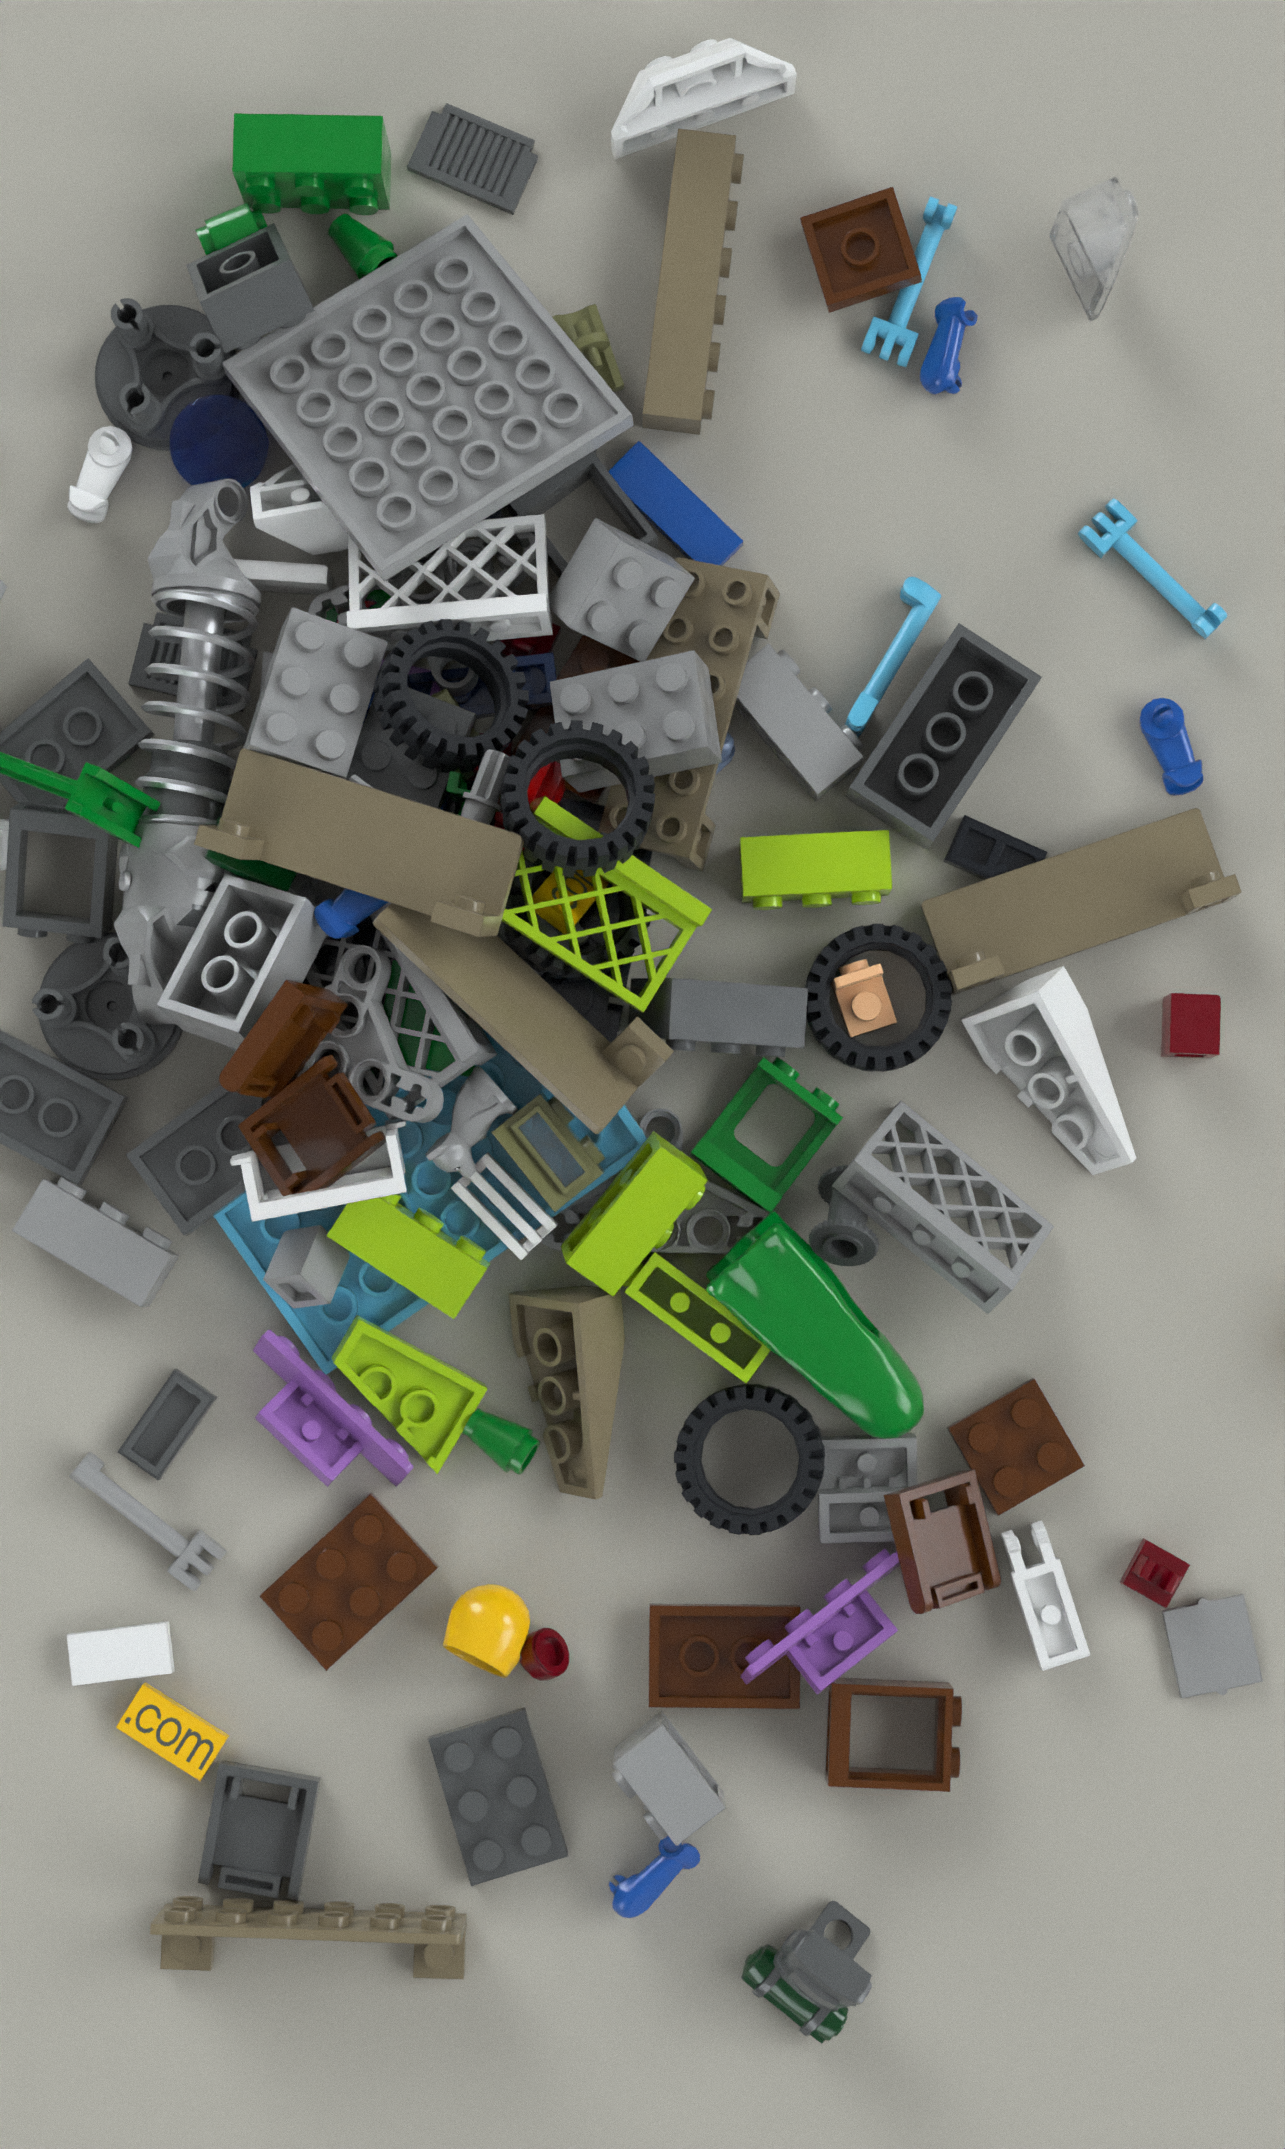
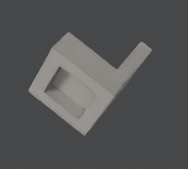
M321 1225L285 1231L263 1278L293 1309L330 1304L350 1257L348 1251L327 1237L328 1232Z

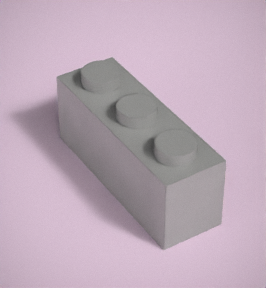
M768 643L747 661L735 707L814 802H816L860 766L863 755L859 750L863 748V745L847 725L839 728L827 714L832 708L825 697L815 687L808 691L797 678L800 669L790 655L784 650L777 653Z
M62 1176L58 1183L42 1179L12 1231L136 1305L149 1307L179 1257L178 1254L168 1249L172 1241L147 1226L143 1233L135 1230L126 1224L130 1217L128 1214L105 1201L100 1208L83 1199L87 1190Z

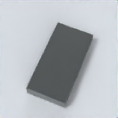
M174 1369L122 1444L118 1453L155 1479L161 1480L218 1397L180 1370Z

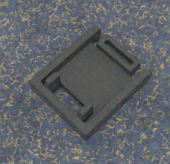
M222 1760L219 1763L198 1883L209 1885L213 1876L214 1864L223 1865L221 1867L218 1888L278 1898L282 1879L285 1876L291 1878L287 1899L298 1901L321 1777ZM244 1779L291 1787L288 1802L243 1795Z

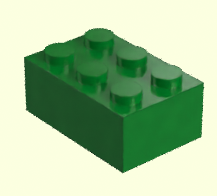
M234 113L232 172L243 202L248 203L249 208L253 210L260 208L264 214L278 213L281 211V208H300L305 213L315 215L328 213L329 209H349L351 213L357 215H373L378 210H390L391 150L383 116Z

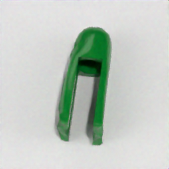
M776 1212L769 1213L750 1232L742 1236L730 1251L707 1271L706 1277L711 1281L706 1286L708 1294L721 1302L769 1350L804 1376L821 1396L868 1435L879 1439H894L908 1433L920 1422L924 1414V1398L921 1387L909 1366L886 1336L872 1324L858 1307L830 1266L820 1256H817L809 1244Z

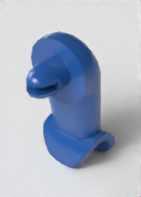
M961 297L945 299L935 308V319L938 326L920 370L921 384L930 394H938L944 390L951 394H957L962 387L961 378L958 376L960 370L958 357L965 328L967 326H974L978 315L973 310L964 311L966 302Z
M1158 698L1148 702L1142 709L1139 720L1141 731L1165 772L1162 774V779L1167 793L1174 796L1184 795L1196 790L1203 783L1202 760L1195 761L1181 707L1171 699Z
M345 888L335 900L327 899L315 908L314 914L318 925L327 935L336 939L347 938L359 932L356 925L388 902Z
M669 1836L660 1840L658 1845L660 1854L639 1874L632 1875L629 1878L622 1875L613 1876L619 1882L617 1886L611 1881L609 1882L610 1890L614 1894L612 1902L614 1911L624 1918H634L644 1913L682 1869H692L699 1864V1851L689 1843H684L683 1845L680 1843L676 1846Z

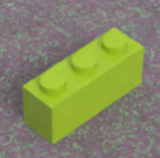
M889 830L740 837L739 860L742 903L753 902V910L783 908L782 901L802 900V907L804 908L828 907L832 905L831 898L850 897L852 905H874L881 903V896H889L892 891Z
M653 1131L560 1246L566 1264L613 1297L622 1286L628 1287L643 1267L642 1261L653 1247L658 1249L669 1239L674 1229L673 1223L683 1210L692 1209L702 1198L705 1192V1183L708 1180L701 1166Z
M400 1194L348 1203L326 1236L452 1319H455L491 1264L483 1259L486 1251L465 1236L461 1235L458 1241L442 1232L441 1228L444 1223L426 1210L418 1208L416 1213H413L398 1203L402 1197Z
M656 1252L653 1253L624 1292L744 1383L749 1381L771 1351L721 1302L710 1296L704 1288Z

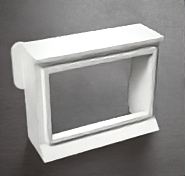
M400 1118L397 1120H386L385 1125L373 1127L366 1132V1135L369 1137L376 1132L382 1131L386 1137V1143L328 1188L282 1196L253 1150L232 1156L230 1159L231 1166L241 1164L252 1222L407 1192L404 1179L406 1169L398 1128L406 1126V1121ZM290 1143L276 1146L292 1173L306 1170Z

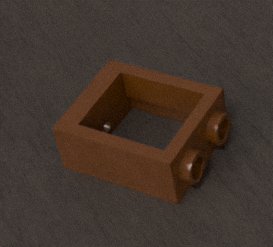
M838 1678L828 1686L825 1765L827 1785L829 1787L950 1792L951 1778H959L960 1748L952 1747V1727L961 1726V1696H953L954 1689L949 1682ZM852 1695L936 1698L933 1770L849 1767Z

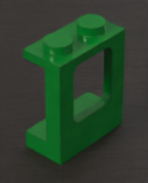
M764 1057L761 1059L752 1074L690 1153L691 1156L768 1213L773 1211L789 1187L843 1118L836 1112L840 1105L836 1100L818 1087L810 1093L796 1082L800 1074L778 1057L772 1063ZM773 1084L781 1087L810 1109L815 1118L811 1127L783 1164L777 1167L769 1165L740 1143L734 1136L736 1126L765 1088Z

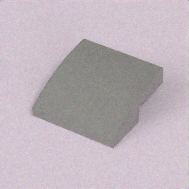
M904 1434L894 1439H879L870 1435L821 1436L825 1447V1469L817 1491L820 1543L894 1541L884 1495L918 1484L916 1435Z

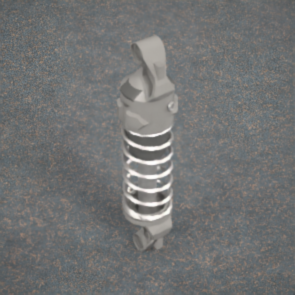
M222 479L192 485L185 490L179 500L172 501L168 530L158 539L147 559L153 578L151 590L153 597L151 601L159 610L184 618L183 627L155 626L148 631L150 636L156 640L182 644L180 665L152 663L144 669L152 677L178 681L176 703L148 701L141 706L146 713L152 715L175 717L173 740L143 739L137 744L142 750L152 752L150 771L145 776L139 777L134 783L138 787L143 788V793L161 802L157 812L146 808L143 815L139 818V824L134 834L142 838L140 847L137 848L124 843L119 854V889L124 891L122 912L114 922L119 941L129 958L128 985H132L136 1009L141 1019L150 1025L176 1024L156 1005L224 874L243 879V877L205 859L208 849L194 845L199 825H216L217 819L222 817L233 777L230 776L231 769L235 770L237 763L225 751L241 746L245 743L248 735L240 723L225 715L244 709L252 700L244 686L230 679L246 673L256 662L252 654L235 641L251 635L257 629L259 624L255 616L260 611L258 608L261 606L262 595L257 587L243 575L223 542L224 536L236 523L243 520L248 508L245 490L234 479ZM246 620L249 623L247 628L241 631L223 634L224 623L243 622ZM222 647L243 656L246 660L245 663L236 668L220 671ZM218 684L242 696L241 701L232 705L216 707ZM215 722L236 731L239 734L238 738L228 742L213 744Z

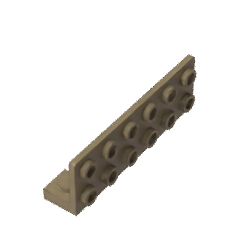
M678 557L675 561L695 579L646 661L692 650L703 660L709 668L720 750L722 753L753 638L768 639L780 592L767 574ZM719 763L654 777V794L656 795L653 815L648 831L638 849L673 856L684 868L703 872L716 827L714 822L705 814ZM622 784L613 785L610 788L598 830L599 833H611L626 816L628 802L625 788Z
M243 748L239 752L218 826L199 825L194 845L240 860H261L430 915L431 922L477 937L497 936L524 841L521 835Z
M1194 808L924 900L921 904V909L937 955L941 961L943 960L947 968L948 980L950 979L952 987L951 994L955 995L1232 900L1242 891L1235 874L1224 877L1201 811L1198 808Z
M393 903L386 907L373 921V925L595 1134H599L638 1087L663 1065L674 1052L639 1017H636L610 1043L498 936L477 937L431 922L430 915Z
M178 1896L172 1899V1903H166L150 1923V1934L162 1935L160 1969L211 1971L214 1967L215 1937L414 1944L413 1978L463 1980L465 1976L467 1914L456 1913V1908L450 1905H429L425 1907V1912H405V1905L398 1903L376 1904L375 1910H354L355 1904L352 1902L331 1901L324 1903V1909L304 1908L303 1901L290 1899L274 1901L273 1907L253 1906L254 1900L249 1898H227L223 1900V1905H203V1898Z

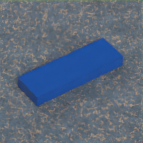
M640 441L608 471L639 512L687 559L723 566L743 546V540Z

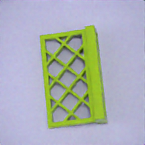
M546 796L536 798L530 804V810L537 821L556 835L575 840L603 837L602 834ZM521 851L515 876H519L525 906L511 909L505 908L502 921L639 1012H644L696 927L704 924L712 909L633 855L623 864L618 861L615 869L606 873L603 872L602 868H598L595 876H591L594 891L568 896L565 879L562 876L563 869L555 866L554 874L560 898L534 904L527 874L544 869H542V865L526 868L523 851ZM601 878L612 884L614 887L603 889ZM622 891L631 897L635 919L610 924L604 894ZM595 897L601 926L576 931L570 902ZM561 904L567 934L548 937L539 931L535 909ZM642 905L655 914L644 917ZM526 911L529 924L515 914ZM664 919L679 929L669 948L651 951L646 922ZM637 924L643 954L617 959L611 930ZM603 932L609 961L590 965L581 959L577 937ZM568 939L571 951L557 942ZM663 956L655 968L653 958ZM644 960L648 981L639 996L623 987L619 965ZM610 967L612 979L599 970Z

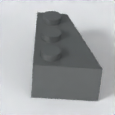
M631 978L630 991L639 996L648 978ZM665 978L644 1012H639L629 1005L628 1025L636 1017H639L662 1040H666V1044L672 1050L695 1051L696 1042L711 1043V1052L741 1054V1045L756 1046L755 1055L785 1057L786 1047L804 1048L808 988Z

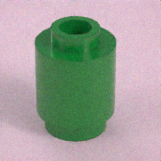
M244 203L204 220L206 225L195 229L205 254L208 255L267 227V223L260 208L251 212L248 203Z

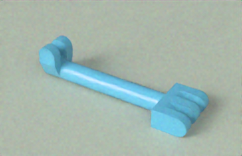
M931 196L923 214V220L926 225L914 253L922 282L900 289L888 322L873 316L861 348L862 352L870 354L875 347L876 338H882L885 342L879 358L888 361L894 345L903 346L898 355L897 365L905 368L908 365L919 333L906 329V326L944 230L950 228L958 207L948 203L947 207L938 204L939 199Z
M1112 498L1105 507L1117 522L1114 524L1105 514L1098 512L1092 518V522L1104 535L1100 537L1092 528L1085 525L1078 532L1081 540L1100 558L1113 547L1192 624L1191 627L1204 639L1208 638L1227 618L1225 610L1216 603H1213L1205 610L1127 533L1138 520L1118 500Z
M917 577L907 578L900 591L901 600L913 608L864 691L861 692L845 722V725L857 737H860L877 705L942 597L938 591Z

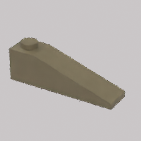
M586 1285L509 1293L513 1344L518 1358L525 1356L534 1385L527 1388L532 1403L540 1401L547 1423V1428L543 1432V1439L561 1493L594 1500L603 1497L625 1343L621 1290H618L614 1297L600 1287Z

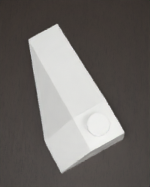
M1064 966L1023 981L961 1019L984 1062L995 1074L1001 1070L1021 1091L1017 1097L1028 1108L1032 1104L1038 1108L1052 1123V1133L1092 1175L1134 1162L1136 1155L1088 1009Z

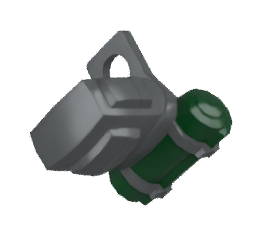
M830 1901L808 1931H793L787 1937L780 1950L767 1944L764 1947L758 1948L752 1955H748L741 1978L753 1989L752 1993L758 1998L764 1997L798 2024L801 2033L805 2036L811 2035L822 2044L825 2040L829 2041L832 2037H836L843 2030L847 2020V2007L862 2004L872 1988L870 1982L872 1975L853 1960L870 1935V1928L838 1902ZM833 1920L844 1922L851 1932L849 1945L843 1950L824 1937L826 1926Z

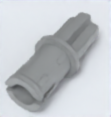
M488 749L485 752L470 793H463L462 798L465 799L461 816L490 825L495 812L501 811V805L497 804L511 757L496 750Z

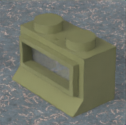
M542 1092L491 1133L552 1210L556 1212L604 1174L605 1170L599 1163L605 1159V1156L588 1135L579 1139L568 1123L574 1117L568 1108L555 1096L548 1099Z

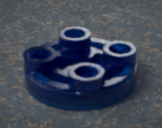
M206 395L187 404L173 421L169 434L170 456L178 473L190 485L222 479H234L245 488L258 477L266 462L269 440L265 427L254 410L239 399L227 395Z

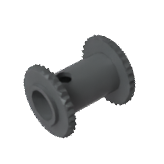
M842 1165L827 1170L818 1181V1194L821 1195L824 1202L828 1203L829 1211L827 1221L823 1220V1223H818V1225L814 1226V1229H811V1233H809V1246L817 1256H820L828 1263L847 1267L858 1266L869 1262L877 1255L879 1242L876 1234L867 1226L868 1215L832 1186L848 1167V1165Z

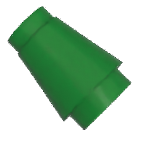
M345 213L338 216L328 229L329 237L334 241L359 279L398 256L394 252L392 242L356 219H353L349 214Z
M479 1408L471 1415L463 1430V1434L469 1437L473 1443L506 1473L509 1470L518 1475L523 1473L540 1445V1440L532 1436V1429L491 1413H486Z

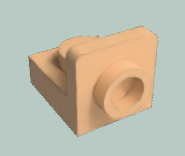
M863 959L838 968L841 976L834 978L831 986L848 1037L855 1038L897 1023L882 977L884 972L881 963L869 967L867 959Z

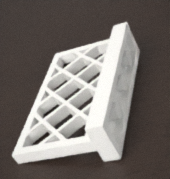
M544 514L480 521L440 546L439 550L423 566L417 561L408 566L416 573L399 590L388 581H383L375 569L372 570L361 561V551L348 535L350 611H347V627L388 641L385 650H392L397 642L414 627L418 629L422 623L433 621L434 625H436L441 619H451L453 628L460 621L471 623L470 634L472 635L481 627L490 632L486 641L553 635ZM535 532V543L522 556L505 545L515 533ZM480 537L488 545L472 561L456 550L466 538ZM497 551L514 563L498 581L481 569ZM448 556L464 567L463 571L449 585L432 574ZM535 558L536 568L532 564H530ZM524 571L537 581L538 594L515 595L507 587ZM361 573L366 576V578L362 582ZM473 576H476L490 587L480 599L466 600L457 593ZM424 580L441 592L430 604L417 605L408 598ZM375 585L392 596L381 608L362 610V598Z

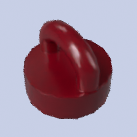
M541 1628L527 1635L520 1652L519 1662L533 1678L539 1681H548L566 1671L570 1657L568 1646L564 1638L557 1631L551 1628Z

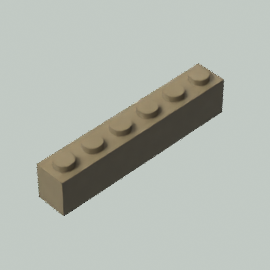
M678 129L642 412V428L700 435L702 419H712L715 390L706 389L708 372L717 373L721 346V343L712 342L714 324L723 325L727 296L718 295L719 278H729L732 248L723 246L725 230L735 231L738 201L729 200L731 183L741 184L744 154L735 153L736 135Z

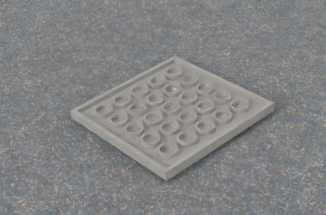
M468 214L313 307L315 311L306 314L305 319L299 324L286 329L278 328L260 339L255 345L240 351L222 362L225 374L383 581L391 578L633 426L631 412Z

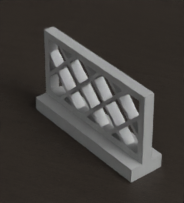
M388 902L386 905H384L379 910L370 915L372 920L374 921L376 917L391 903ZM376 928L373 947L383 951L387 957L395 958L401 967L397 990L390 988L385 990V993L396 995L390 1021L396 1040L398 1042L399 1033L421 1037L415 1067L407 1065L408 1069L423 1076H431V1079L442 1088L473 1065L482 1066L496 1056L497 1053L482 1027ZM329 935L326 936L320 949L325 945L339 947L333 976L320 974L313 962L306 975L310 985L325 988L327 984L324 980L333 982L344 953L351 947L357 946L352 944L353 935L341 938V941L333 940L335 938ZM385 942L388 945L391 952L384 951ZM372 956L370 957L365 982L370 981L376 973V963ZM410 984L416 994L408 992ZM407 998L420 1000L426 1009L422 1032L401 1027ZM342 1012L340 1015L341 1020L338 1024L345 1031L351 1030L352 1027L349 1022L357 1023L358 1018L346 1016ZM434 1026H436L441 1036L433 1034ZM431 1040L445 1042L456 1060L440 1072L426 1070ZM371 1068L366 1072L364 1078L374 1095H377L384 1087L385 1078L381 1070L378 1073L376 1068ZM409 1091V1094L404 1097L412 1101L415 1106L426 1099L421 1096V1091ZM385 1113L389 1120L398 1119V1117Z
M902 1101L894 1107L832 1185L987 1314L1014 1289L1021 1279L1019 1276L1054 1228L1050 1222ZM897 1120L914 1133L916 1143L899 1142L895 1128ZM871 1153L889 1154L894 1172L886 1168ZM903 1155L920 1156L924 1173H907ZM933 1156L943 1157L952 1164L954 1175L938 1174ZM911 1185L928 1186L933 1204H930L914 1191ZM942 1187H958L963 1205H946ZM972 1188H981L991 1198L993 1207L977 1206ZM950 1217L967 1218L971 1236L954 1224ZM980 1218L997 1219L1001 1237H985ZM1011 1220H1020L1035 1233L1032 1238H1016ZM989 1249L1005 1250L1010 1269L993 1256Z

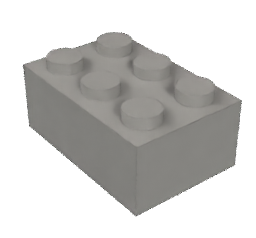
M292 607L281 627L244 748L346 779L388 641Z
M694 650L550 682L555 723L562 722L563 728L569 729L571 720L583 721V729L590 730L592 722L603 725L602 733L607 736L612 729L623 734V745L632 741L638 747L637 757L645 756L650 765L648 775L653 774V777L722 763L709 668ZM578 758L560 760L562 777L578 792L621 784L616 775L598 763Z
M224 874L156 1006L183 1031L238 1049L286 980L303 983L327 936L316 921L315 907L305 897Z

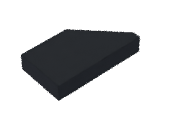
M964 815L943 862L986 880L1044 860L1048 852Z

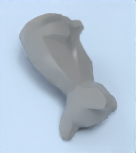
M479 1065L474 1067L473 1072L466 1079L455 1098L452 1109L451 1131L437 1139L425 1154L429 1161L433 1160L438 1168L447 1173L458 1171L466 1179L471 1177L476 1170L471 1147L486 1138L491 1124L499 1115L506 1113L514 1115L518 1111L517 1107Z

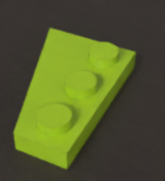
M358 1315L354 1318L331 1357L333 1363L369 1402L395 1427L396 1431L424 1458L425 1462L436 1474L439 1473L462 1434L466 1423L475 1412L488 1389L481 1381Z

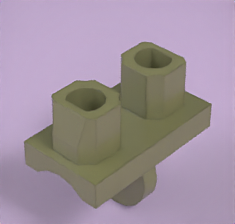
M596 304L589 305L573 313L552 316L615 393L623 390L624 382Z

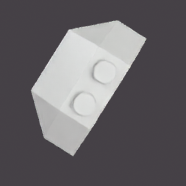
M733 38L720 42L714 39L706 40L694 46L690 53L673 59L670 56H663L651 61L645 69L639 71L611 131V151L614 159L677 137L678 129L697 130L794 94L797 76L794 66Z
M295 464L274 474L265 483L259 482L250 487L255 528L312 555L348 549L347 532Z

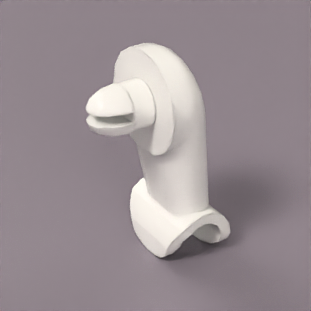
M113 426L102 427L96 430L89 439L87 455L76 487L71 485L69 488V502L67 505L70 513L80 520L100 523L107 514L109 506L107 498L130 462L133 451L131 439L122 429Z

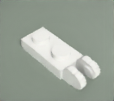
M1041 1520L1031 1523V1536L1043 1562L1025 1567L1017 1536L1014 1535L1012 1530L1001 1533V1537L1013 1570L1009 1573L1040 1669L1044 1671L1088 1657L1090 1652L1060 1559L1055 1558L1047 1531Z

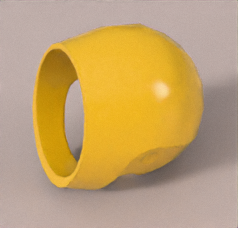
M497 1584L476 1586L462 1594L454 1604L449 1615L443 1647L453 1655L479 1669L501 1678H507L520 1660V1652L530 1627L529 1610L523 1599L507 1587Z

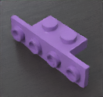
M267 1330L261 1336L253 1352L276 1372L287 1385L259 1411L255 1419L327 1487L360 1453L397 1487L414 1468L408 1461L409 1457L405 1449L393 1439H385L372 1427V1421L368 1414L355 1404L349 1405L336 1392L334 1383L325 1373L320 1370L313 1371L300 1358L297 1347L289 1339L281 1335L276 1336L271 1330Z
M886 1549L879 1552L862 1567L867 1574L854 1585L848 1579H845L823 1597L828 1605L813 1616L810 1610L806 1609L784 1627L789 1635L774 1646L768 1639L749 1653L745 1659L750 1665L740 1676L746 1685L784 1655H787L818 1695L892 1637L898 1629L871 1597L868 1590L900 1566L897 1551L892 1555Z

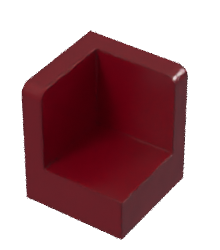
M1170 993L1163 997L1161 1057L1210 1059L1220 1055L1221 998L1219 995Z

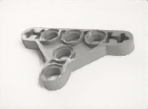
M365 945L351 947L340 960L332 984L325 987V989L332 991L344 1002L355 1004L359 1013L358 1022L351 1030L347 1031L337 1024L331 1034L328 1033L323 1041L320 1042V1045L297 1077L318 1062L327 1051L334 1050L341 1059L339 1072L345 1073L364 1104L405 1121L430 1122L439 1115L443 1108V1092L438 1083L432 1079L410 1071L404 1060L381 1002L391 975L390 960L378 948ZM369 954L375 960L376 973L370 981L361 983L355 976V964L362 956ZM227 1046V1047H229L230 1049H232V1050H234V1051L237 1050L236 1048ZM377 1067L384 1074L385 1083L380 1093L370 1096L364 1089L363 1079L367 1071ZM399 1088L413 1092L421 1091V1096L427 1099L425 1107L415 1108V1104L412 1101L396 1097Z

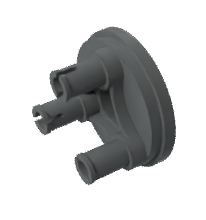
M121 299L120 302L124 308L120 310L115 303L111 309V319L115 328L105 339L98 354L95 367L96 393L103 411L114 427L125 431L131 441L147 448L165 451L180 450L206 441L226 424L239 400L240 392L225 374L222 362L237 354L236 350L233 349L225 353L207 316L197 310L179 305H158L142 309L140 304L133 299Z
M115 932L106 933L102 938L95 937L94 943H74L66 948L53 961L44 976L40 990L32 999V1004L37 1005V1008H32L33 1012L39 1018L46 1042L56 1056L74 1069L92 1078L101 1080H124L150 1071L172 1052L183 1032L177 1024L150 1025L141 1019L133 1000L132 985H128L129 958Z

